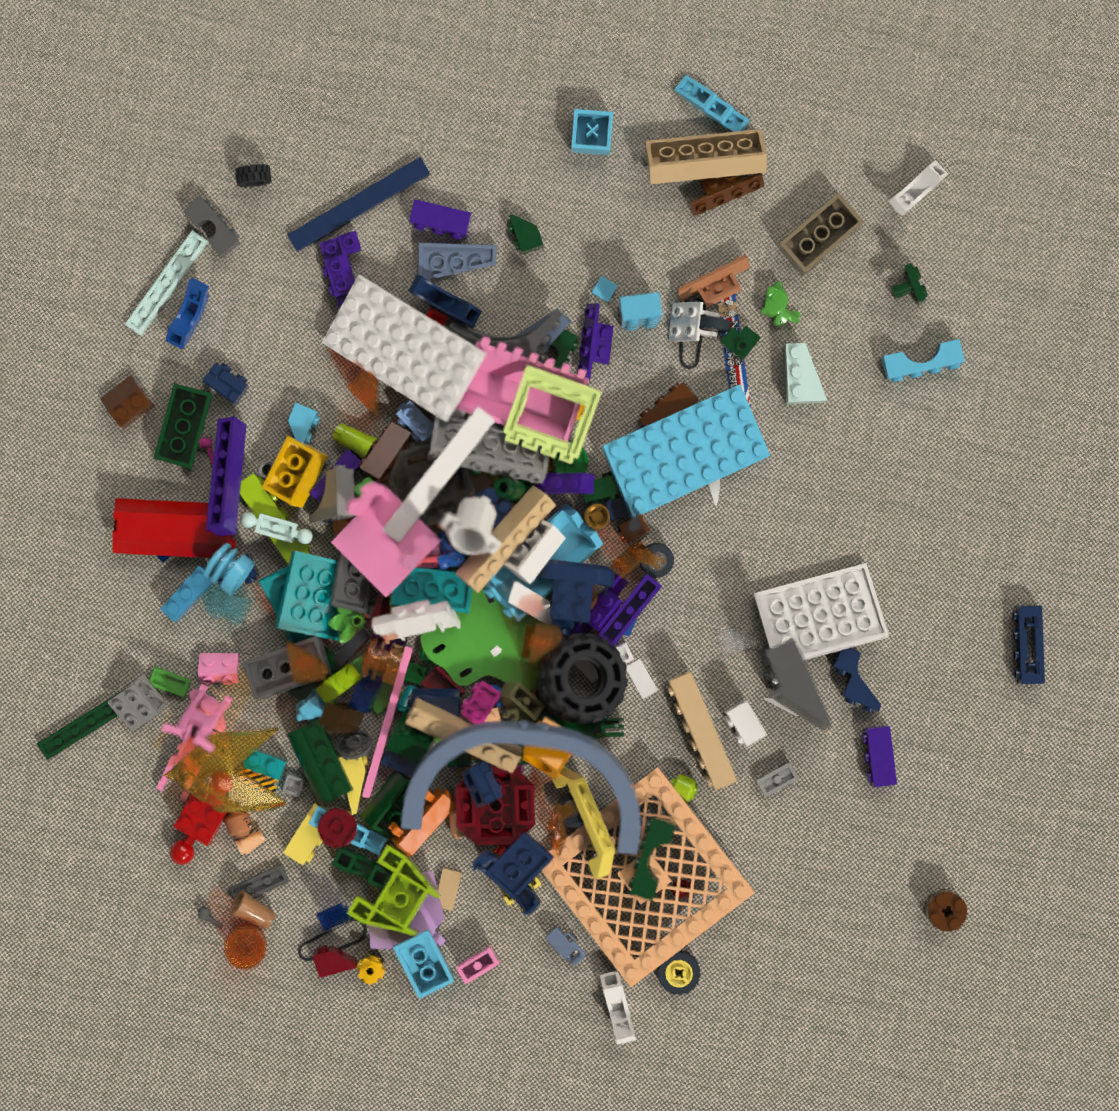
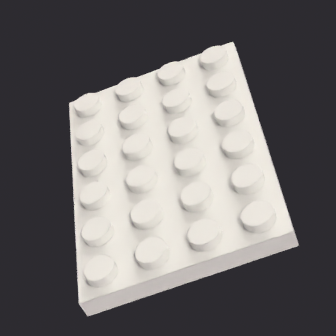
M866 563L754 593V599L769 649L788 640L795 639L804 660L889 637Z

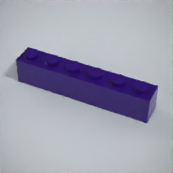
M234 416L217 420L206 529L218 536L235 535L237 528L247 425Z

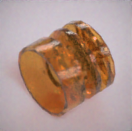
M373 637L363 659L362 677L367 678L368 671L372 670V680L376 678L379 672L382 673V683L394 686L405 646L393 643L389 651L385 650L386 642L382 640L381 647L377 648L378 639Z
M249 923L240 924L232 929L227 937L224 948L225 956L229 963L237 969L243 970L254 968L260 964L265 957L268 944L265 933L255 924ZM244 941L247 943L251 942L249 949L246 946L242 947Z

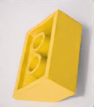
M287 436L262 488L292 506L303 508L328 455L308 444Z

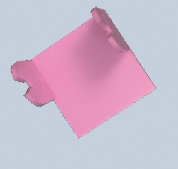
M370 482L360 489L362 496L359 499L349 500L346 511L356 516L331 543L385 597H388L441 540L419 518L400 542H397L382 529L403 502L387 486Z

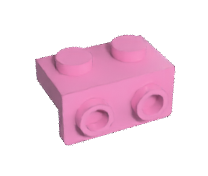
M200 653L198 665L200 683L209 685L213 683H224L227 685L239 683V653Z

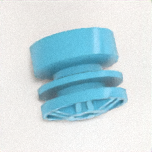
M226 543L211 557L203 576L209 579L213 575L211 582L214 584L222 578L220 588L229 595H233L245 581L255 562L245 555L236 560L238 550L233 549L230 552L232 546Z

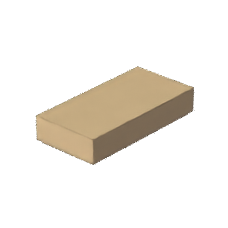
M443 868L438 892L441 894L440 902L442 909L453 911L462 872Z

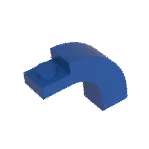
M194 278L189 280L181 309L168 327L166 342L181 349L186 346L206 308L209 299L208 285Z

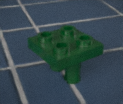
M912 263L905 265L907 281L891 287L895 299L912 293L915 295L918 305L926 303L928 293L925 285H920L919 283L921 274L918 267H913Z

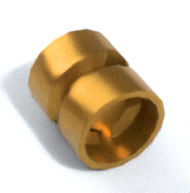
M593 504L588 507L584 516L586 525L593 530L603 529L610 519L608 509L601 504Z

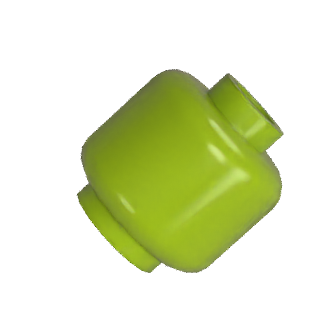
M679 774L676 779H671L670 783L686 803L691 799H695L699 785H696L694 778Z

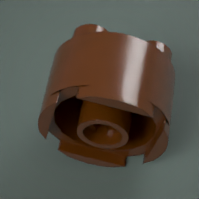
M941 889L926 899L924 905L925 915L928 921L937 929L949 932L958 930L964 924L967 918V906L965 901L953 891ZM949 908V912H942V909Z

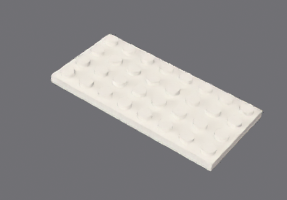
M358 275L322 341L323 344L445 422H449L487 354L362 275Z

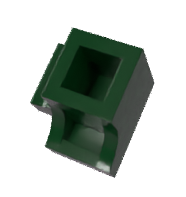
M745 326L741 332L732 327L720 341V344L726 348L730 355L742 363L761 337L748 326Z

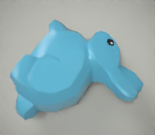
M314 688L311 694L295 705L297 710L296 720L298 722L303 719L308 721L318 720L321 717L326 703L316 692L317 688Z

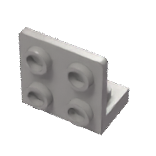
M144 674L137 677L128 688L108 701L110 707L131 731L136 730L158 715L168 704Z

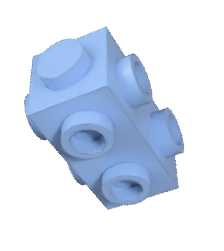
M404 401L397 408L398 412L396 415L399 417L397 421L403 428L408 426L413 431L412 437L417 442L422 440L425 443L432 436L434 424L411 401L408 403Z

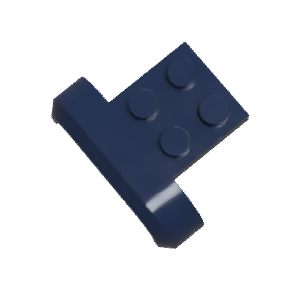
M549 559L536 576V579L555 580L550 619L589 623L594 584L614 588L615 572L611 567Z
M524 831L499 857L488 850H483L473 860L472 866L474 871L478 869L515 900L524 915H531L541 905V900L529 883L554 859V856L529 833Z

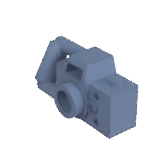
M556 926L545 936V939L572 965L578 964L586 957L585 951L575 942V937L569 931L563 933ZM567 935L572 938L571 941L567 938ZM577 950L579 953L572 958L570 955Z

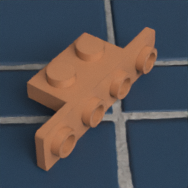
M746 255L737 257L732 262L719 266L714 271L701 275L690 283L683 284L677 289L679 299L683 302L699 294L706 307H709L741 291L735 275L750 268L748 257Z

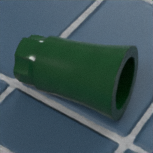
M506 477L498 479L494 487L497 495L517 504L529 491L532 484L527 480Z

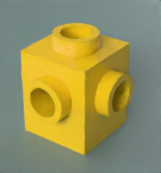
M366 955L364 960H360L356 969L359 972L358 978H361V981L366 984L372 985L377 983L378 979H383L386 970L383 967L384 961L376 955ZM372 968L374 973L367 972V969Z

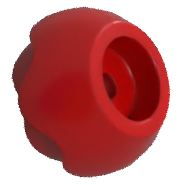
M681 880L680 887L691 888V881ZM673 882L672 886H677V883ZM671 890L673 895L676 896V890ZM679 891V899L689 898L690 892Z

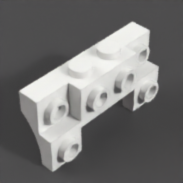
M429 600L392 608L391 614L374 617L372 620V627L375 633L381 635L386 644H389L390 640L401 638L404 641L407 636L436 630V624L441 632H445V628L456 626L459 629L461 627V622L455 610H451L448 602L431 605Z

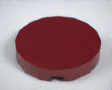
M333 808L326 811L318 822L320 839L326 845L333 848L347 846L354 840L357 833L355 817L343 808Z

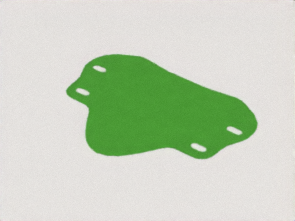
M482 588L479 593L472 589L469 614L456 612L461 622L459 629L454 626L445 628V632H441L436 624V630L421 633V645L427 657L444 668L459 686H468L481 677L490 675L504 682L519 681L527 689H535V679H537L538 671L536 669L547 647L543 640L553 644L557 636H555V631H553L552 627L530 614L524 616L519 622L513 617L509 619L502 612L503 608L495 599L494 602L488 603ZM440 644L445 645L444 650L437 654L433 653L435 647ZM499 646L502 652L493 657L491 650ZM467 668L472 669L469 675L464 678L460 677L462 671Z

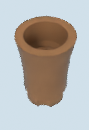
M244 890L236 896L230 908V915L265 929L271 925L275 918L274 911L251 897Z

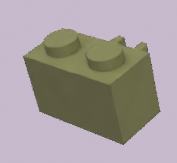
M519 681L506 682L500 691L502 694L499 700L509 708L504 711L502 716L508 718L511 714L512 719L510 721L517 722L519 718L525 721H536L545 707Z

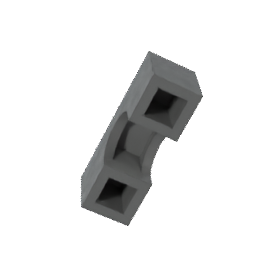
M200 196L183 212L198 229L208 223L215 225V235L208 241L224 259L241 244L238 241L240 236L233 228L229 230L226 227L227 221L221 214H215L213 211L215 207L207 198L204 201Z

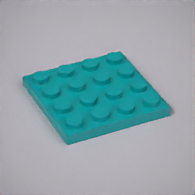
M292 551L275 628L338 641L340 631L328 625L330 619L338 614L337 607L329 606L337 564L336 560Z

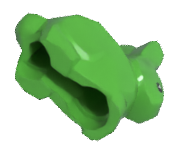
M781 281L775 282L774 286L767 287L764 305L760 314L773 318V324L776 326L783 325L787 321L799 323V317L801 316L798 311H788L786 309L788 296L783 289Z

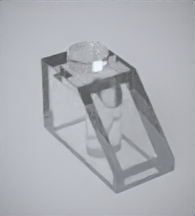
M729 625L718 628L719 632L715 633L722 656L761 645L759 640L736 628L730 629Z

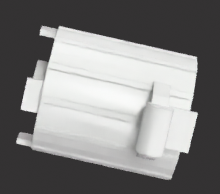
M465 497L459 505L457 515L452 516L448 513L440 522V526L448 531L447 535L450 536L452 545L460 552L466 554H479L482 552L483 555L489 552L494 554L501 546V542L491 534L496 512L494 506L490 504L491 500L487 497Z

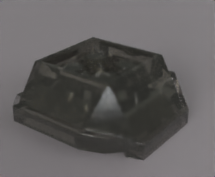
M431 442L400 452L388 479L393 493L402 502L405 501L434 464V461L428 460ZM458 467L421 514L419 519L427 527L440 523L448 513L456 516L462 500L465 497L472 498L476 489L468 468Z

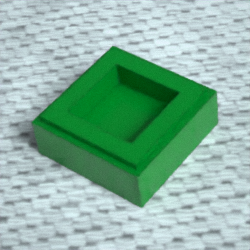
M409 662L404 681L420 685L425 675L423 674L424 677H421L416 669L419 668L420 670L421 666L422 671L426 675V670L422 667L423 665Z

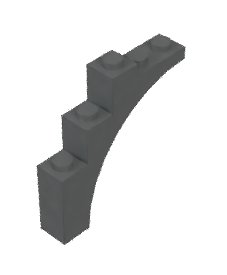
M556 309L536 329L511 337H495L481 334L465 327L456 320L447 329L474 346L476 341L481 342L483 337L490 338V346L497 348L499 342L506 344L505 351L513 353L517 347L523 350L522 357L529 359L531 353L539 355L537 362L543 363L547 358L545 353L549 349L546 346L551 338L549 334L552 330L555 331L561 324L559 319L563 314Z

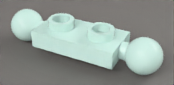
M250 512L244 513L240 518V522L244 527L251 528L256 526L254 532L290 543H293L294 538H297L301 544H308L312 540L310 530L301 529L298 531V524L261 513L257 519Z

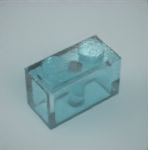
M212 589L205 611L210 612V617L220 619L222 616L228 618V623L238 626L239 622L245 623L252 601Z

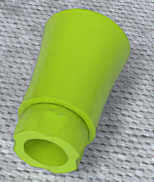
M343 423L337 426L332 436L333 440L339 442L341 446L347 448L361 459L367 457L373 443L379 441L378 438L367 435L351 426L348 427Z

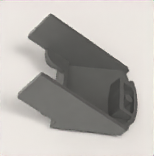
M788 640L770 649L769 645L759 649V654L767 669L765 676L769 684L773 683V686L767 688L771 697L820 730L826 731L832 727L830 717L796 640Z

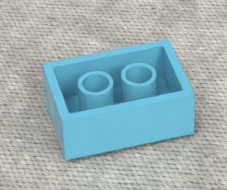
M659 292L620 297L618 307L621 329L626 328V331L637 330L638 326H645L647 329L655 328L657 324H660L662 309Z

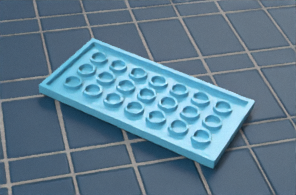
M741 385L734 386L601 446L631 518L649 512L770 456Z

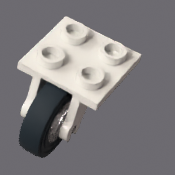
M703 302L673 303L668 341H699L700 335L717 337V333H725L730 330V321L719 318V313L704 311Z

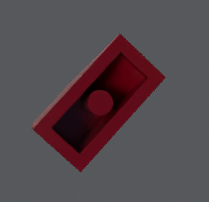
M327 945L317 947L313 953L319 978L355 969L358 965L357 958L335 946L328 947Z

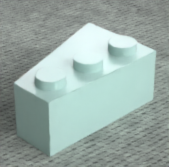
M806 343L785 344L786 404L825 403L827 398Z

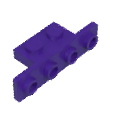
M598 303L586 305L584 310V327L582 329V344L579 349L580 360L577 374L579 369L587 371L585 378L589 380L591 379L593 362L604 365L609 364L614 328L611 325L598 323L600 306Z
M616 573L614 588L605 587L598 595L596 604L591 609L590 622H578L573 627L570 635L588 634L592 628L600 632L623 603L617 596L628 584V581Z

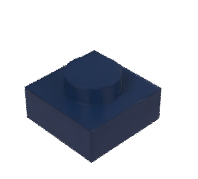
M623 497L606 502L611 521L629 516V511Z

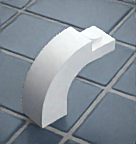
M936 160L932 162L910 184L889 201L893 210L901 216L905 215L935 188L948 173Z
M619 971L600 975L617 1045L635 1041L634 1028Z

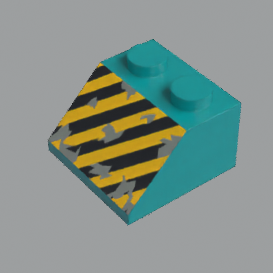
M251 747L248 749L243 762L238 784L275 797L288 760Z

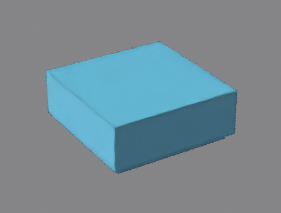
M601 276L592 294L608 303L618 285Z

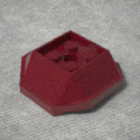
M491 766L493 776L502 789L501 793L503 796L497 799L501 802L499 810H493L490 803L477 808L464 779L456 786L457 828L477 846L512 844L524 831L528 833L535 826L534 784L517 767L513 773H510L497 766Z

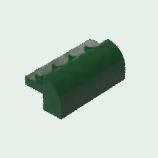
M318 719L287 734V738L320 806L354 789L328 733L323 730L324 726L318 724Z

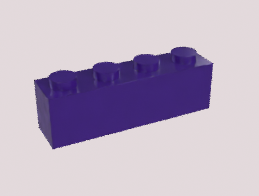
M646 574L598 633V636L608 640V643L614 647L662 586Z

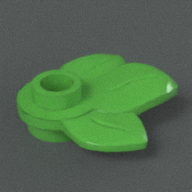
M337 608L338 614L330 619L328 625L340 631L338 642H348L356 634V631L364 626L365 618L362 613ZM357 617L358 623L354 624V619Z

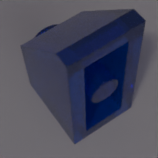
M367 669L357 685L348 706L365 714L370 713L386 677Z
M343 903L336 904L316 914L324 932L332 931L351 921L350 915L347 914L349 907L348 905L344 906Z

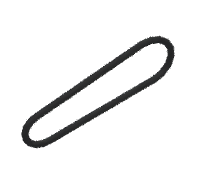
M690 297L684 301L688 302L690 300H697L699 302H703L700 298ZM703 302V310L706 311V305ZM700 335L697 359L693 366H686L684 364L683 341L680 342V363L684 368L693 369L698 365L703 336Z
M355 918L348 919L347 921L302 943L298 949V954L300 958L304 961L314 960L313 957L305 958L302 956L301 949L303 946L351 921L358 920ZM361 923L364 927V934L359 940L353 941L351 943L345 944L337 948L343 949L361 942L367 934L366 925Z

